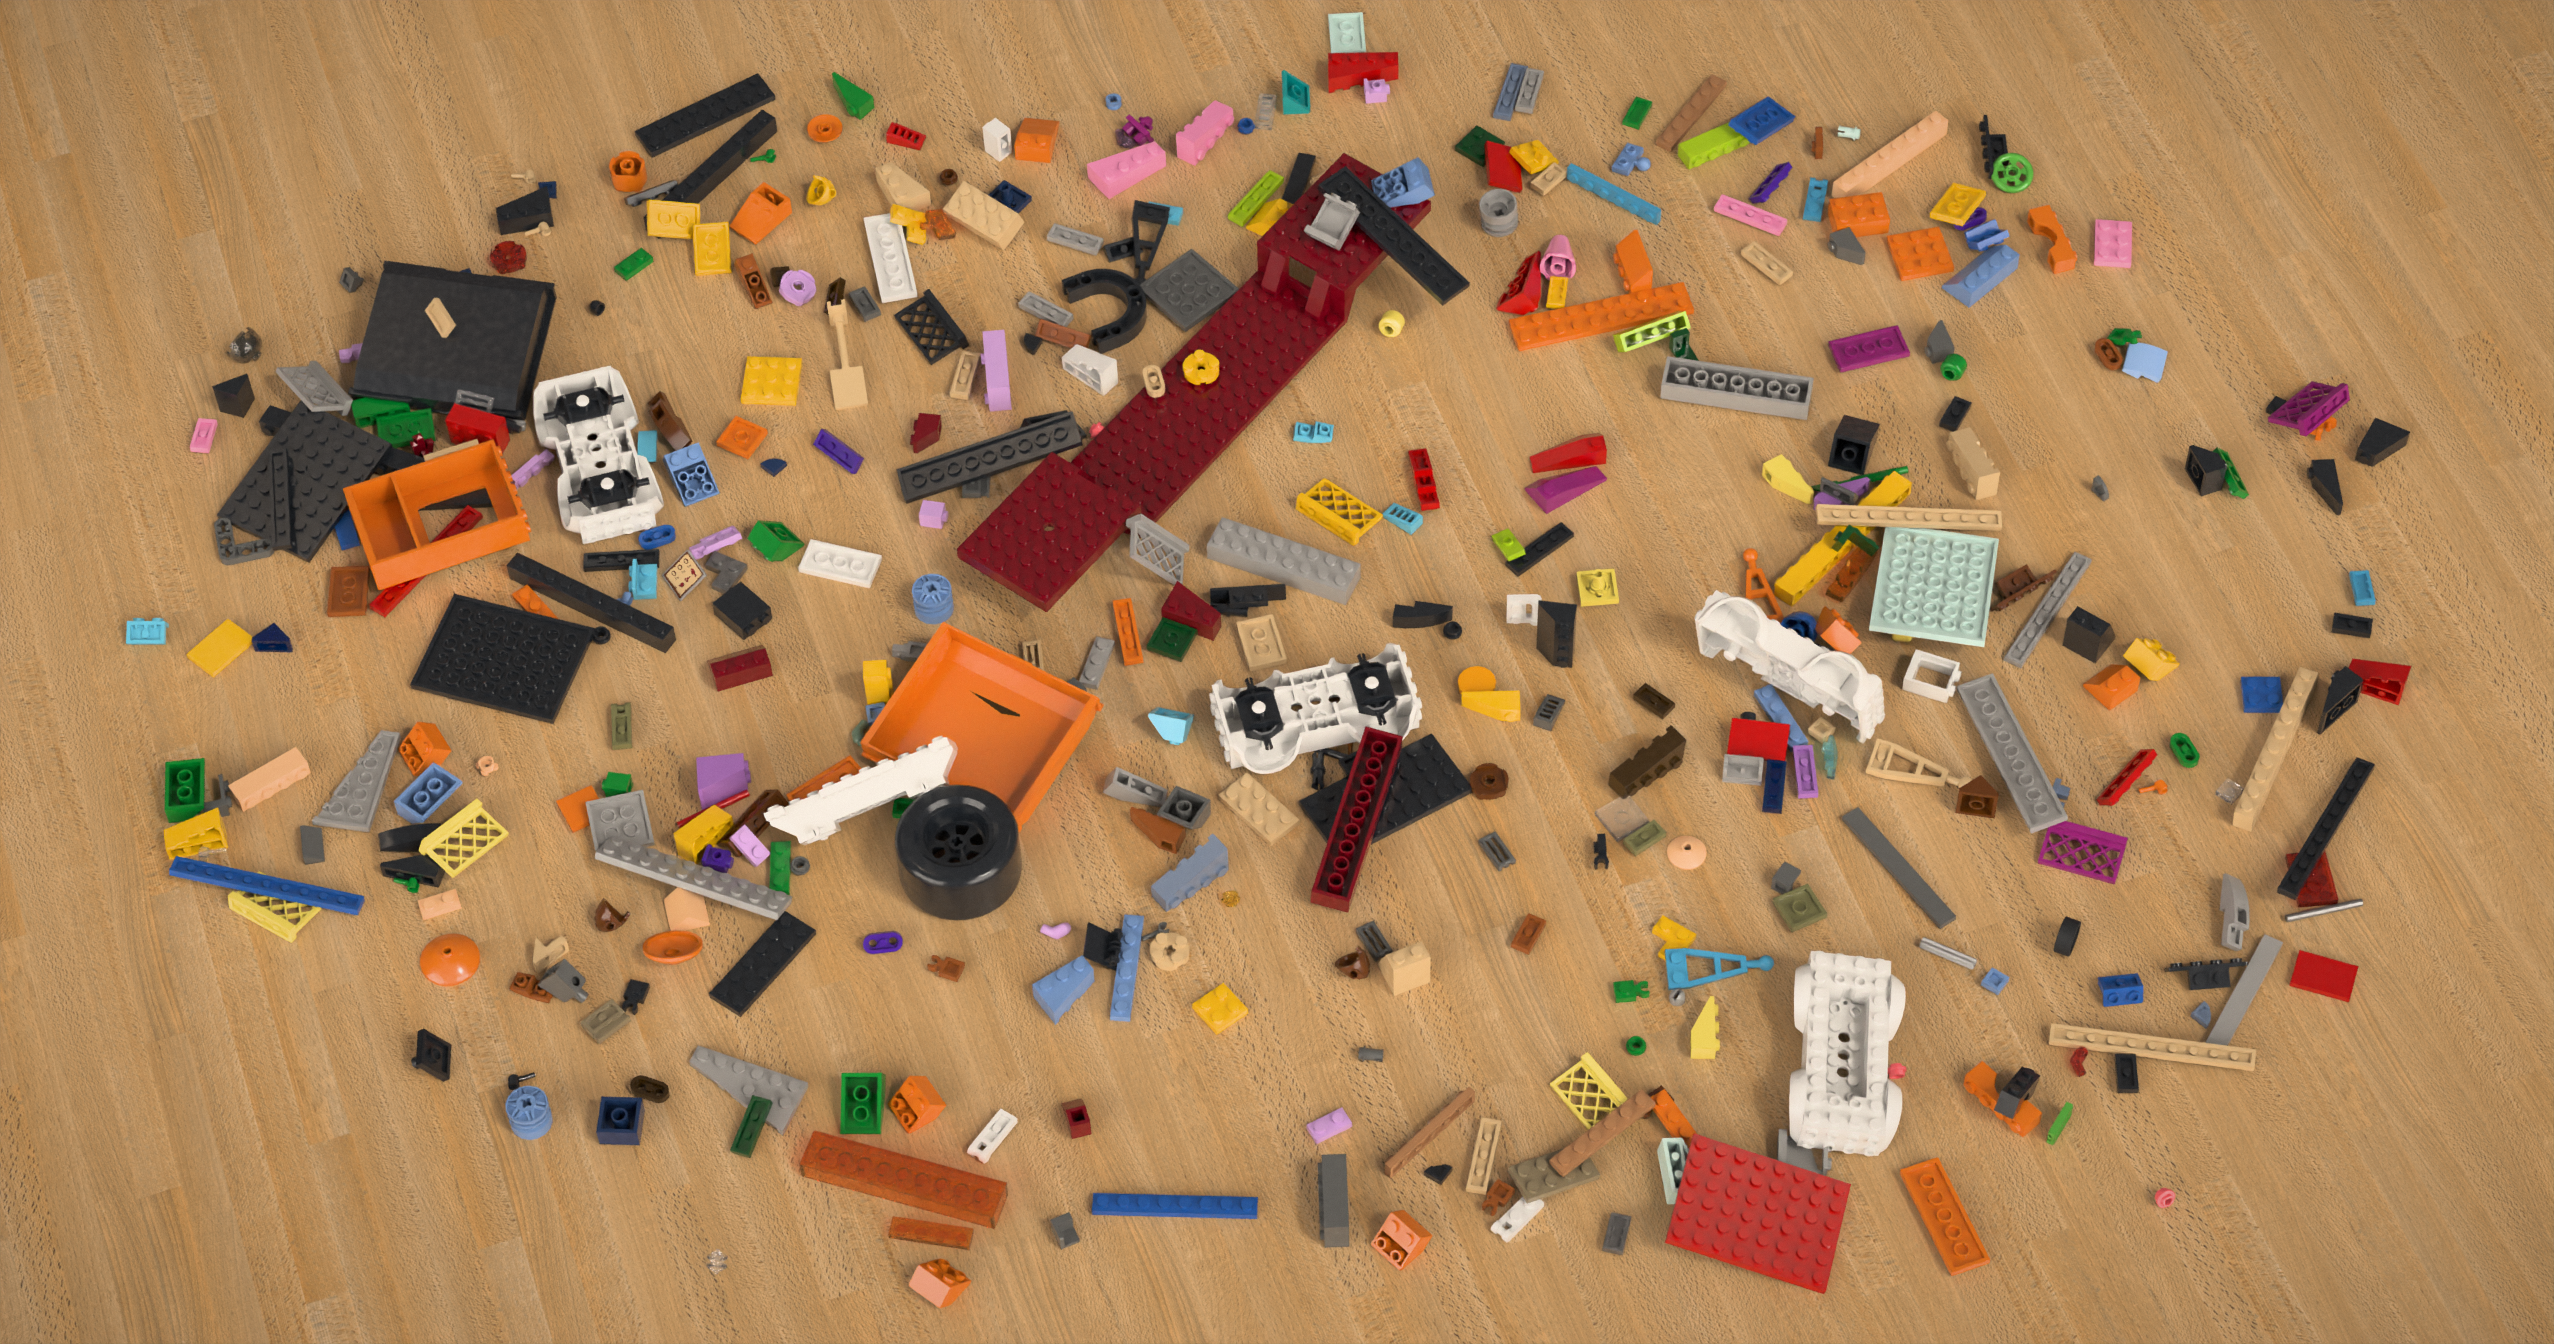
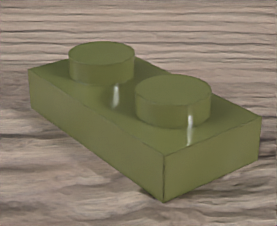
M1652 820L1624 838L1623 844L1636 857L1665 838L1667 832L1655 820Z

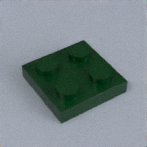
M1476 125L1455 146V151L1484 167L1486 165L1484 148L1486 141L1505 145V141Z
M1163 617L1147 644V650L1182 662L1198 634L1197 629Z

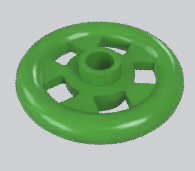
M2006 153L1999 156L1993 162L1994 170L1991 178L2000 190L2007 193H2019L2031 184L2033 168L2024 156L2017 153ZM2008 160L2010 165L2004 167L2002 163ZM2020 162L2024 167L2020 169L2015 164ZM2002 171L2004 178H1999L1998 172ZM2009 172H2013L2015 175L2011 176ZM2021 174L2026 176L2024 181L2019 180ZM2007 181L2015 182V186L2007 185Z

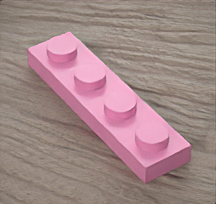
M1723 194L1714 206L1715 212L1780 236L1787 225V219Z

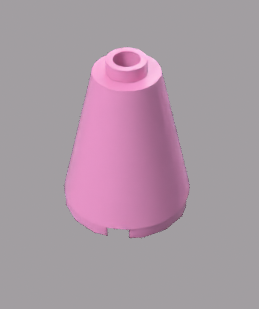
M1556 235L1552 238L1540 262V272L1549 281L1550 276L1571 279L1576 272V263L1570 242L1564 235Z

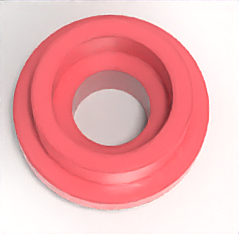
M1101 422L1092 425L1089 431L1091 439H1094L1104 429Z
M1901 1063L1891 1064L1888 1068L1889 1078L1900 1079L1905 1077L1906 1067L1902 1066Z
M2161 1188L2155 1194L2156 1204L2161 1208L2170 1206L2175 1200V1193L2171 1189Z

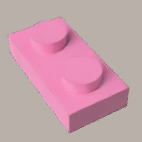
M198 418L190 444L191 452H210L218 425L217 420Z

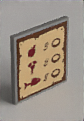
M687 549L662 576L678 599L682 601L707 574L690 550Z

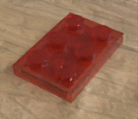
M2326 851L2296 898L2298 908L2338 903L2339 899ZM2298 853L2286 854L2285 860L2288 870Z

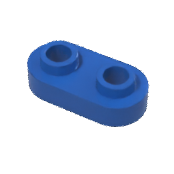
M671 525L655 527L643 531L639 535V544L645 550L654 549L672 543L676 538V533Z

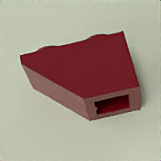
M919 413L918 420H914L913 429L915 433L911 434L910 445H913L914 453H919L939 441L942 430L941 415Z
M1082 1098L1062 1103L1071 1138L1075 1139L1091 1135L1090 1119Z

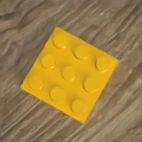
M747 356L741 404L796 406L802 358Z

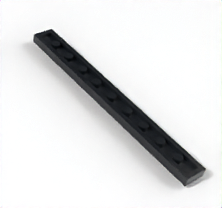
M2356 757L2278 886L2277 893L2296 900L2375 767L2374 763Z

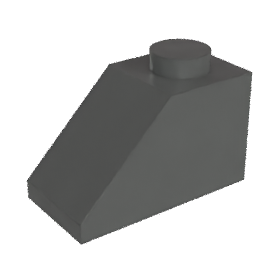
M1849 227L1830 234L1828 248L1830 252L1834 253L1836 258L1859 265L1864 264L1866 252Z
M1942 320L1936 324L1928 337L1927 346L1925 347V354L1930 358L1932 364L1944 361L1947 355L1954 354L1955 350Z

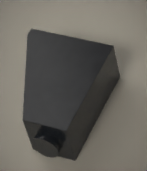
M2375 418L2357 449L2355 460L2371 467L2375 466L2405 447L2410 431Z

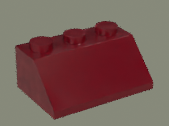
M763 645L707 660L718 692L773 676L771 663L766 648Z

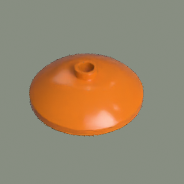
M688 931L658 933L643 943V953L646 957L654 962L666 965L684 963L697 956L703 948L701 937Z
M454 933L441 935L430 941L423 949L420 957V966L424 976L430 982L440 986H454L467 981L477 971L480 963L479 949L474 941L467 936Z

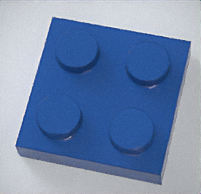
M2241 677L2240 684L2244 713L2280 712L2283 705L2280 677Z

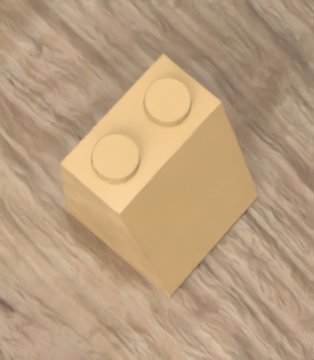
M1422 941L1387 954L1377 963L1393 996L1430 982V955Z

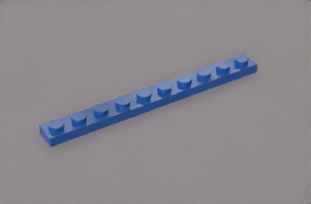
M179 856L175 857L169 869L170 876L353 915H359L365 902L362 895Z

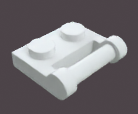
M1538 594L1507 595V623H1530L1533 626H1537L1538 601H1542L1541 596ZM1526 604L1532 605V613H1526Z

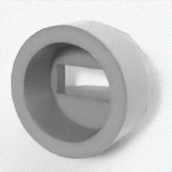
M1680 989L1671 991L1669 1001L1673 1006H1681L1685 1003L1684 991Z

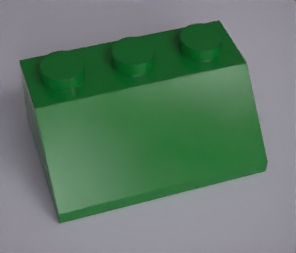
M205 758L165 762L164 810L169 823L184 822L193 818L204 809Z

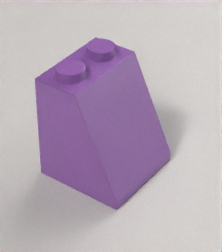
M743 753L696 758L698 793L702 810L743 790H748V783H751V773L748 760H744Z

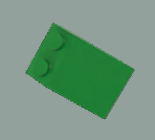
M841 1073L840 1134H881L886 1074Z

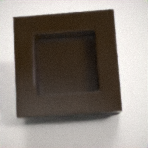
M789 266L771 268L770 273L774 287L780 286L783 275L790 271Z

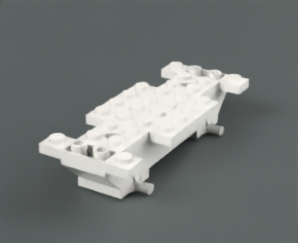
M938 736L932 739V743L928 744V746L923 745L916 748L917 752L909 754V752L901 754L896 761L888 760L887 758L877 762L878 766L874 768L867 766L860 769L857 775H845L840 778V782L833 783L832 781L822 785L823 789L819 790V792L816 790L807 794L808 798H797L788 802L789 806L783 807L777 804L769 807L768 812L764 813V816L771 826L797 836L800 844L808 845L818 840L828 839L830 835L841 831L839 823L904 795L908 794L909 798L915 800L933 789L950 785L947 776L957 755L958 747L951 739Z

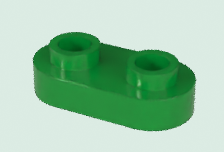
M2184 733L2172 735L2170 748L2180 764L2186 768L2197 766L2200 755L2190 738Z

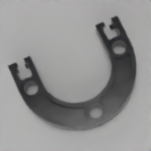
M1092 269L1062 280V291L1064 295H1067L1070 304L1093 295L1108 294L1119 298L1127 306V310L1121 318L1091 330L1092 343L1094 346L1097 345L1098 353L1103 354L1121 347L1135 339L1142 331L1147 319L1146 296L1140 284L1131 276L1113 269Z

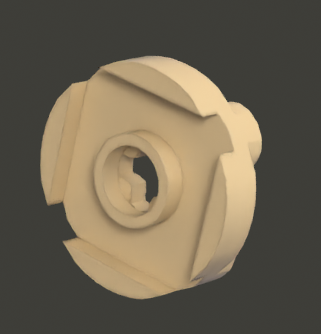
M1159 933L1150 945V958L1162 970H1176L1178 966L1185 965L1190 956L1186 937L1176 933ZM1173 949L1175 952H1171V954L1168 955L1167 951L1165 950Z

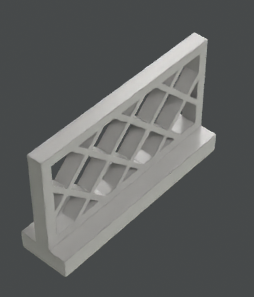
M310 361L309 366L277 367L276 373L312 412L338 411L341 416L348 415L353 400L317 361Z
M1142 514L1126 519V526L1131 529L1129 557L1173 585L1177 581L1183 585L1184 553L1189 552V544ZM1143 542L1148 552L1145 551L1142 545ZM1137 548H1138V550H1139L1141 556L1136 553V552H1137ZM1155 550L1160 558L1159 560L1154 552ZM1148 554L1150 555L1153 563L1150 562ZM1166 558L1169 559V562H1170V564H1171V566H1172L1171 568H1170V566H1169V564H1168ZM1160 562L1162 563V565H1163L1165 571H1163V569H1162V567H1161V565H1160Z

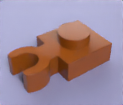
M1815 127V141H1812L1811 145L1812 152H1815V159H1822L1823 156L1822 127Z
M932 955L931 959L936 964L928 963V970L931 972L939 971V977L958 982L965 968V962L947 956L943 961L939 956Z
M1497 1179L1487 1192L1488 1199L1482 1203V1211L1487 1207H1492L1491 1216H1495L1498 1205L1504 1208L1515 1194V1188Z

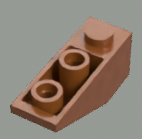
M753 253L735 259L734 266L755 309L772 304V299Z
M1131 807V821L1158 848L1177 854L1186 837L1185 826L1149 813L1144 809Z

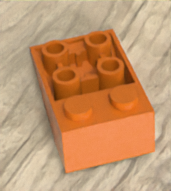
M763 182L750 194L729 227L756 245L792 213L790 198Z

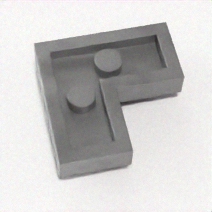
M714 551L705 564L706 569L719 574L712 583V589L723 594L737 585L748 569L747 564Z

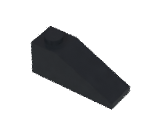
M2334 459L2312 460L2310 467L2307 468V478L2311 480L2312 487L2336 515H2341L2343 500Z
M427 854L382 862L380 864L383 877L403 880L415 878L418 884L439 888L445 874V870Z

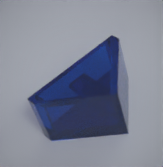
M275 623L252 637L255 652H293L290 638Z

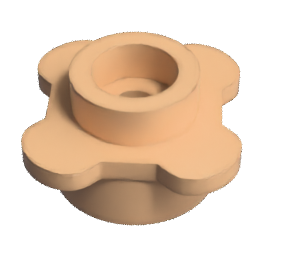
M491 756L481 757L475 765L477 769H480L482 776H488L489 773L499 768Z

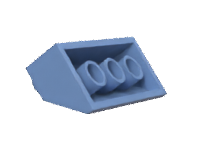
M2007 245L1990 246L1989 249L1985 250L1942 285V289L1970 308L2018 268L2020 254Z

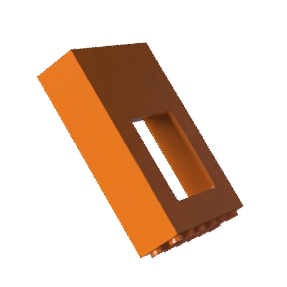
M494 440L343 488L378 591L530 541L528 533L531 532L528 521L525 522V520H528L525 509H520L523 507L520 496H515L518 494L516 486L510 483L513 481L511 473L505 470L508 469L505 458H500L503 454L500 446L495 445ZM485 488L498 518L497 522L430 543L418 512L419 509Z

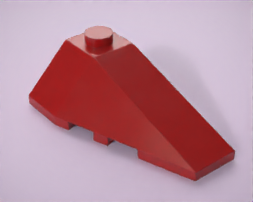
M1539 250L1525 258L1516 272L1518 276L1508 284L1509 291L1507 294L1503 293L1496 307L1498 311L1525 315L1529 312H1534L1538 308L1541 298V252Z
M1601 433L1580 435L1530 456L1532 472L1540 473L1606 464L1607 449L1604 436Z

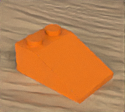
M1024 118L1017 132L1014 145L1016 160L1051 163L1060 122Z

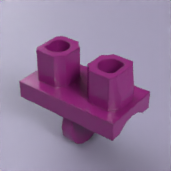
M1130 114L1126 117L1128 122L1122 129L1129 137L1137 131L1138 133L1133 137V140L1139 146H1142L1147 141L1149 143L1154 141L1150 136V132L1147 131V129L1150 131L1153 129V119L1151 117H1139L1140 123Z

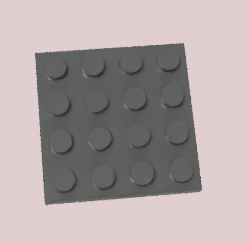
M1190 249L1140 284L1146 299L1185 332L1221 308L1239 290L1238 287L1193 249Z

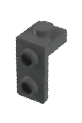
M220 774L218 777L221 799L205 802L203 811L205 813L218 807L221 817L230 816L229 808L232 807L231 797L227 796V792H230L228 780L224 781L223 775Z

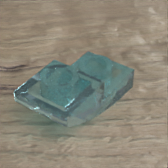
M1829 735L1828 741L1823 742L1821 753H1825L1824 761H1826L1824 770L1828 771L1827 778L1834 780L1838 751L1834 736Z

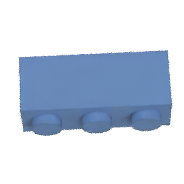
M433 762L394 801L397 814L412 824L423 823L463 782Z

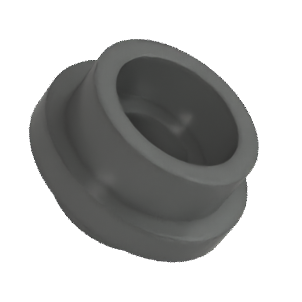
M798 856L792 860L790 868L795 875H804L810 870V863L805 857Z

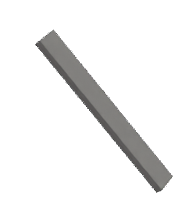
M2077 552L2073 553L2005 655L2004 661L2020 669L2022 668L2090 566L2092 559Z
M2264 934L2205 1043L2229 1045L2278 955L2283 942Z

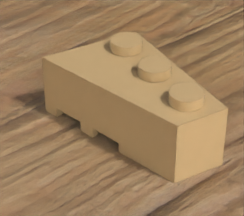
M889 162L875 168L877 183L891 206L895 204L916 211L931 206L930 191L894 163Z

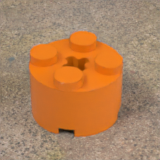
M624 151L619 153V156L616 158L613 157L610 160L611 179L617 191L639 192L643 189L647 181L645 161L638 153Z

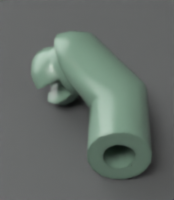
M861 720L852 731L853 742L857 743L858 746H861L860 742L864 737L863 733L869 727L868 722L865 720Z

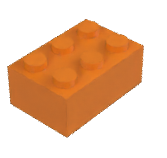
M1882 192L1829 199L1828 216L1833 232L1848 227L1855 237L1889 232L1890 217Z

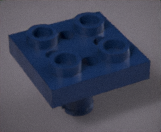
M1005 180L988 194V196L1016 213H1020L1032 201L1031 195Z

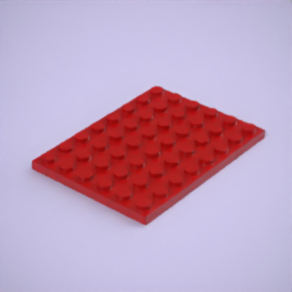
M1694 1133L1691 1138L1665 1243L1824 1294L1828 1285L1851 1184Z

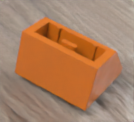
M1826 606L1823 607L1815 630L1835 650L1851 654L1862 643L1858 638L1860 634L1834 608L1830 610Z
M417 722L398 748L414 776L421 775L433 762L441 765L452 751L436 724Z
M909 1076L888 1102V1106L907 1133H912L934 1121L946 1107L945 1102L926 1076Z
M1399 1210L1390 1213L1370 1245L1401 1271L1423 1252L1433 1235L1405 1210Z
M939 1258L919 1264L908 1286L937 1307L943 1308L951 1305L970 1285L971 1280L966 1277L965 1273L950 1266L947 1260Z

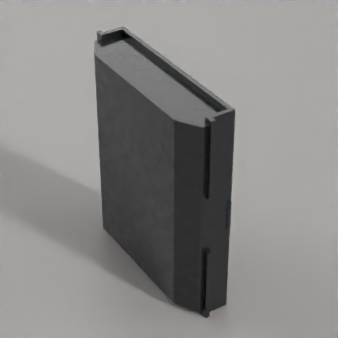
M384 260V270L381 274L356 366L354 387L349 388L348 395H351L353 400L367 397L408 403L411 409L423 410L431 408L433 413L447 415L455 403L509 419L526 420L557 299L554 289L555 283L450 271L445 268ZM434 298L440 299L456 324L447 338L441 337L425 311Z

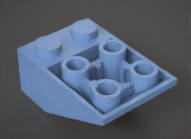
M1419 157L1371 180L1374 193L1389 207L1417 204L1435 196L1429 169Z
M699 442L664 455V465L685 507L720 494Z

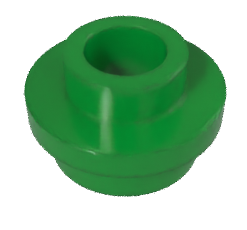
M1633 1036L1627 1041L1626 1050L1634 1056L1642 1055L1646 1051V1042L1639 1036Z

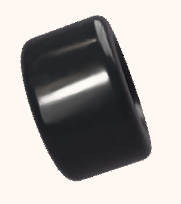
M970 785L939 787L915 799L905 809L898 821L895 832V850L900 881L909 899L924 912L947 920L974 919L989 914L1002 906L1015 891L1022 871L1018 826L1007 804L990 791ZM944 849L945 855L938 859L934 857L936 852ZM970 853L979 854L970 860L966 858ZM951 859L959 860L960 862L950 863L949 861Z

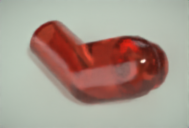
M2085 1047L2076 1049L2070 1058V1064L2077 1077H2082L2086 1074V1070L2082 1065L2088 1055V1050Z

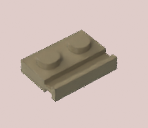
M611 999L582 1020L580 1024L598 1044H601L631 1020L624 1010Z

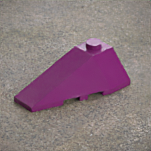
M1597 466L1539 479L1525 487V491L1548 514L1605 482L1607 477Z

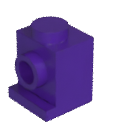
M710 844L707 845L702 857L703 867H710L721 873H727L728 869L732 868L734 862L731 851L714 848Z

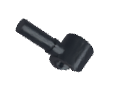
M535 1073L519 1077L516 1074L510 1075L508 1078L509 1089H518L520 1087L519 1082L536 1077Z

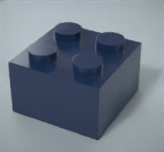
M601 1096L596 1130L599 1144L640 1145L645 1114L642 1098Z

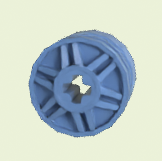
M927 574L915 581L912 587V597L917 618L926 624L934 625L948 620L953 614L954 603L951 584L946 577L939 574Z
M523 1086L514 1090L508 1096L505 1103L506 1113L515 1135L521 1139L533 1140L544 1136L550 1130L553 1118L548 1098L544 1091L534 1086Z

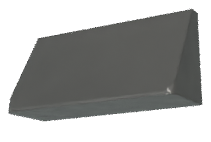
M1824 477L1821 478L1820 491L1848 505H1854L1858 500L1859 496L1856 493Z
M300 826L305 865L325 862L322 828Z

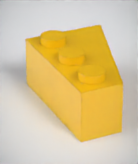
M218 807L163 830L165 847L170 860L175 859L176 856L186 857L228 848L226 828Z

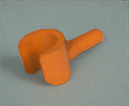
M2160 779L2154 785L2139 788V793L2157 790L2162 795L2168 791V786L2165 781Z

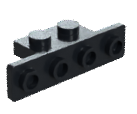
M1983 115V120L1979 122V131L1983 132V135H1981V146H1984L1982 155L1983 159H1986V162H1984V172L1988 173V179H1992L1993 162L1999 156L2008 153L2005 134H1989L1987 115ZM2004 161L2002 163L2003 166H2007L2009 161Z
M1285 584L1210 589L1211 602H1230V608L1268 606V601L1286 600Z
M2242 958L2230 959V963H2222V960H2210L2209 965H2202V961L2190 962V966L2184 967L2182 963H2171L2170 968H2165V972L2187 970L2189 990L2231 987L2229 967L2248 966V962H2242Z

